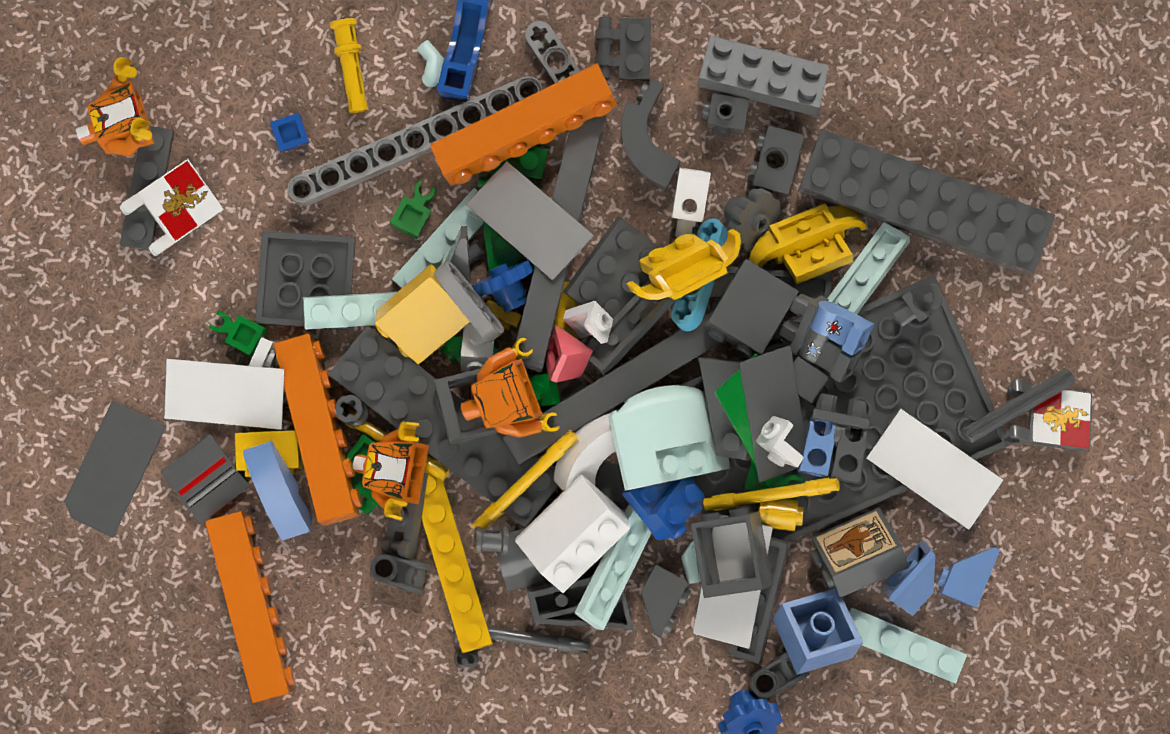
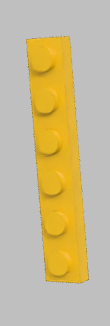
M428 473L421 518L460 648L464 654L493 645L444 481Z

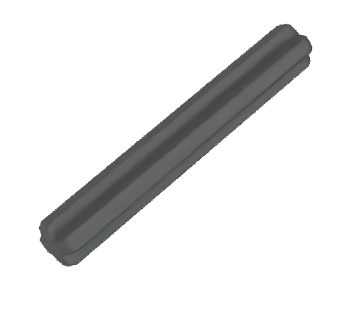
M1064 369L968 425L964 429L967 439L971 443L979 440L1075 383L1073 374L1069 369Z

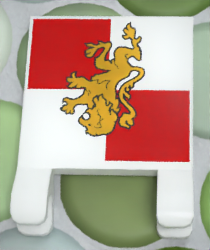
M188 159L120 205V210L123 214L129 215L144 204L164 231L165 235L149 246V250L154 256L159 255L224 210Z

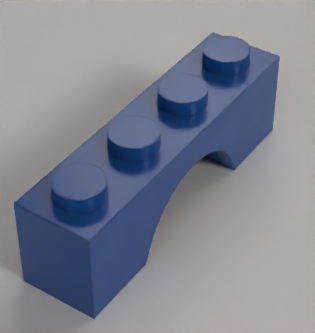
M457 0L451 40L446 57L443 60L437 87L439 97L461 102L470 100L492 0Z

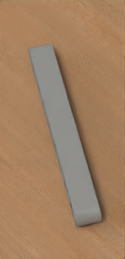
M525 76L295 176L288 183V194L300 206L312 205L433 152L430 144L446 137L436 133V128L440 123L447 122L451 124L453 129L450 134L471 125L464 120V116L468 111H478L481 114V120L498 112L492 107L493 102L497 98H505L510 106L524 99L520 92L525 86H533L539 92L542 90V85L538 79L532 76ZM416 134L423 136L424 143L420 148L414 149L408 146V140L411 136ZM385 147H393L396 150L395 157L390 161L380 159V152ZM358 159H364L368 163L367 169L362 173H354L352 171V164ZM334 171L339 173V180L335 185L328 186L324 184V176L328 172ZM300 184H309L311 187L310 194L305 198L296 197V188Z

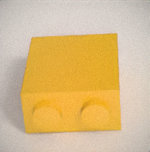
M432 264L376 310L375 325L380 334L385 338L390 337L397 344L400 353L404 357L412 358L418 365L470 322L435 278L434 271L436 268Z

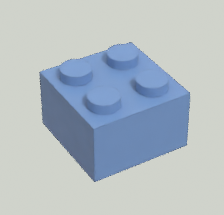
M835 588L783 603L773 618V622L797 675L851 659L863 644L842 597H839Z

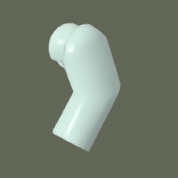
M692 541L681 558L685 575L689 582L688 585L701 582L694 541Z

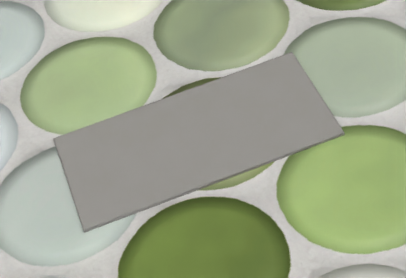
M507 161L466 204L469 209L551 280H554L594 237L591 232Z

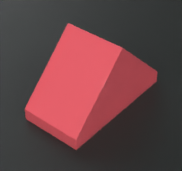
M557 326L553 328L545 358L550 381L560 382L582 377L593 350Z

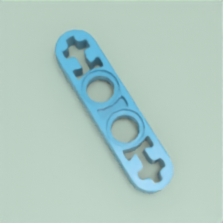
M714 218L703 222L696 234L697 237L705 242L709 240L715 241L720 247L724 245L728 236L726 227L718 219ZM715 280L703 285L695 294L688 293L674 302L671 317L681 330L692 331L701 324Z

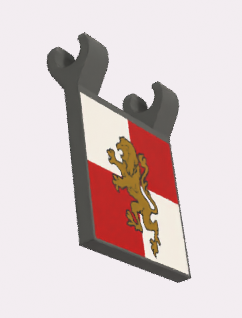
M1015 379L1008 386L1007 394L1010 398H1016L1037 385ZM1064 389L1029 410L1028 429L1017 425L1011 426L1009 431L1006 432V442L1008 444H1033L1089 452L1091 444L1092 393Z

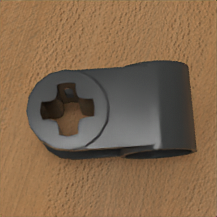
M381 554L372 560L370 572L372 577L379 582L424 595L423 584L427 570H430L432 565L414 559ZM381 559H387L393 565V572L388 577H382L376 572V564ZM417 569L415 581L412 583L414 571Z
M785 651L754 671L748 679V686L754 695L761 698H769L805 679L810 673L808 671L797 675L788 653ZM763 674L767 675L771 680V687L766 692H759L756 688V680Z

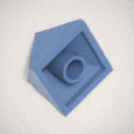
M923 540L906 557L909 568L889 576L881 585L888 598L912 616L934 593L935 553Z

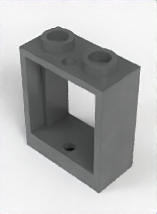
M480 369L434 380V389L449 445L498 433L494 427L486 428V426L460 431L450 389L476 383L477 373Z
M748 507L729 510L730 516L721 518L719 512L700 515L701 521L691 524L704 598L763 590L773 586L760 511L749 513ZM746 522L756 576L720 581L710 528Z

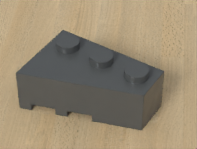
M713 357L699 358L716 455L750 460L751 457L714 393L739 369L741 361Z
M596 569L585 572L564 593L549 581L527 586V594L534 622L565 626H591L577 616L575 611ZM623 590L605 627L634 631Z

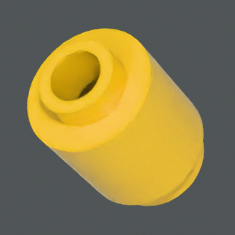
M779 499L760 502L759 511L762 525L787 531H795L796 525L802 526L804 507H798V500Z

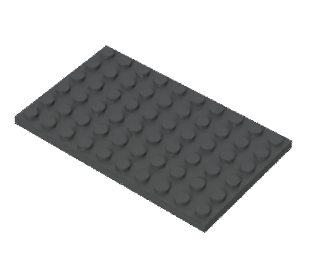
M935 275L868 303L861 308L857 315L875 325L865 347L862 349L863 352L853 374L841 383L831 378V373L805 360L829 377L811 403L813 406H816L821 393L837 396L835 413L846 415L849 399L866 402V419H870L866 443L869 445L864 451L859 483L853 484L839 481V491H831L828 494L809 497L805 495L797 498H786L798 500V507H804L802 526L796 525L795 531L772 529L771 537L789 542L910 489L867 459L900 409L974 460L1011 445L1005 440L1006 433L1003 426L973 443L967 439L964 433V429L968 425L995 409L945 296L942 304L933 310L934 313L920 323L915 318L902 326L892 312L905 302L902 296L916 287L919 289L926 283H934L940 287ZM783 340V343L779 345L776 343L765 348L762 355L789 345L791 346V344ZM792 353L793 361L797 356L802 357L799 354L795 355ZM744 357V358H741V359H739V360H737V361L743 362V361H746V360H748V359ZM702 376L680 385L693 387L705 392ZM728 457L730 469L691 477L705 495L700 501L702 506L700 512L702 515L719 512V514L730 516L729 510L748 507L749 513L759 511L760 503L737 506V508L718 511H705L703 504L704 498H712L715 495L750 492L751 490L744 489L752 459L743 460ZM831 458L830 467H829V473H830V468H831V466H832L833 458ZM798 468L783 475L784 477L790 475L802 477V482L791 480L788 486L805 483L810 480L823 479V477L798 473Z

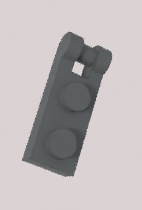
M424 472L419 504L407 502V507L403 506L401 510L402 521L389 517L387 533L381 542L383 553L390 555L398 553L400 557L412 559L415 556L428 473ZM404 533L403 540L401 541V534Z

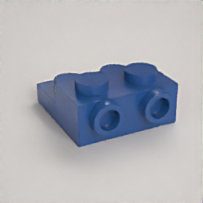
M691 477L627 491L624 490L622 492V495L656 540L680 537L687 529L684 524L686 520L694 517L701 511L700 501L705 496Z

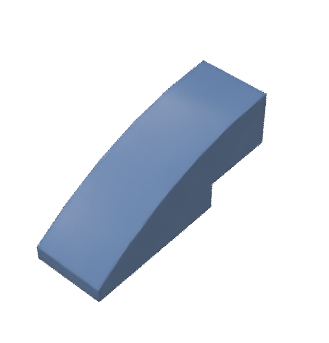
M269 441L243 450V456L256 491L281 540L310 532L312 515L298 494L299 485L274 443Z

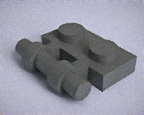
M599 17V29L595 30V39L598 40V56L595 57V64L598 63L605 79H610V68H619V80L650 81L651 18H620V30L611 29L610 17ZM611 41H620L619 57L610 56Z

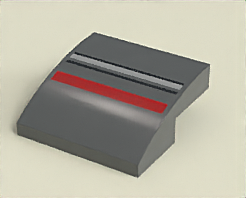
M210 433L160 471L200 524L250 487L248 481L240 471H236V466Z

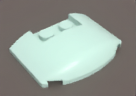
M680 385L652 388L624 401L625 404L618 412L616 410L612 411L608 416L625 491L731 468L728 457L716 455L705 392L699 389Z

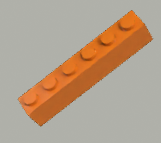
M597 63L430 144V147L443 176L450 186L460 185L468 182L475 174L495 169L499 166L500 162L508 158L524 155L529 148L539 143L546 144L555 139L556 135L566 130L578 129L585 121L595 116L602 117L608 114L612 108L618 105Z
M309 333L273 343L279 368L284 369V388L317 521L326 526L360 516L358 507H362V499L357 488L353 489L351 477L355 476V472L350 458L346 459L343 448L347 447V440L343 429H338L335 409L337 402L335 399L331 400L328 388L332 387V381L328 370H323L321 359L325 358L322 343L320 340L316 341Z
M240 511L207 520L205 523L252 703L289 694L292 692L291 686L295 685V677L292 668H286L283 656L288 654L284 637H278L275 625L280 624L277 609L275 606L270 607L267 595L272 594L268 577H262L259 565L264 564L260 546L254 547L251 536L256 534L252 516L247 517L245 511Z

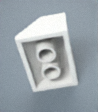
M581 474L515 538V542L540 574L564 593L630 529L626 513Z

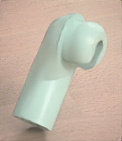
M426 40L417 48V51L427 61L422 81L426 86L432 88L439 83L444 58L430 41Z

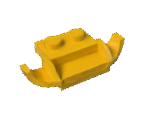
M822 204L769 225V230L755 243L749 261L760 268L771 259H775L777 264L784 263L795 283L799 284L853 262V254L843 240L845 238V230L859 227L863 231L867 227L857 212L842 206L827 207L826 204Z
M734 229L727 231V240L721 247L713 240L705 242L692 233L681 235L676 238L675 242L663 248L654 249L648 256L639 260L642 271L649 275L650 284L639 287L633 281L626 284L630 291L644 299L659 300L670 297L675 301L728 273L726 267L736 259L740 250V233Z

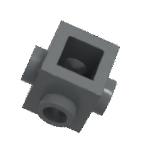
M719 92V94L713 93L711 102H704L702 119L707 120L706 128L712 129V134L723 137H730V133L742 135L749 99L737 98V96ZM720 111H727L729 115L723 116Z

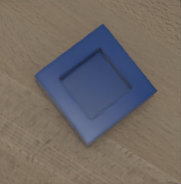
M300 113L270 122L280 153L310 143Z

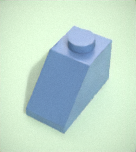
M990 547L949 564L948 569L942 568L936 585L940 586L938 593L977 608L1000 550Z

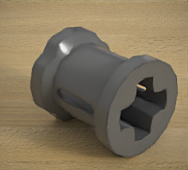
M353 395L341 397L335 405L337 417L352 427L364 424L369 416L367 405ZM349 406L357 410L354 416L347 411Z
M475 526L474 554H480L481 551L500 552L501 555H506L508 552V528L482 530L481 526Z

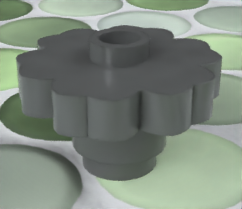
M760 188L758 190L752 189L747 198L735 196L726 203L724 216L729 222L727 231L734 229L740 233V248L745 251L752 250L758 239L769 230V225L777 223L775 220L781 214L780 201L773 197L772 193Z

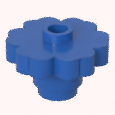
M529 260L509 267L505 263L490 270V276L478 281L472 287L480 297L492 293L497 305L502 306L504 312H508L526 303L527 300L524 295L527 293L520 279L528 276L534 270Z
M742 690L734 693L729 698V711L723 714L724 720L718 724V728L721 734H775L778 730L776 726L781 724L783 720L776 703H768L767 699L758 700L751 691Z

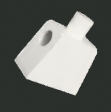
M679 167L672 218L678 219L676 237L694 234L696 222H703L710 172ZM686 199H693L695 201L694 211L686 212L683 210Z

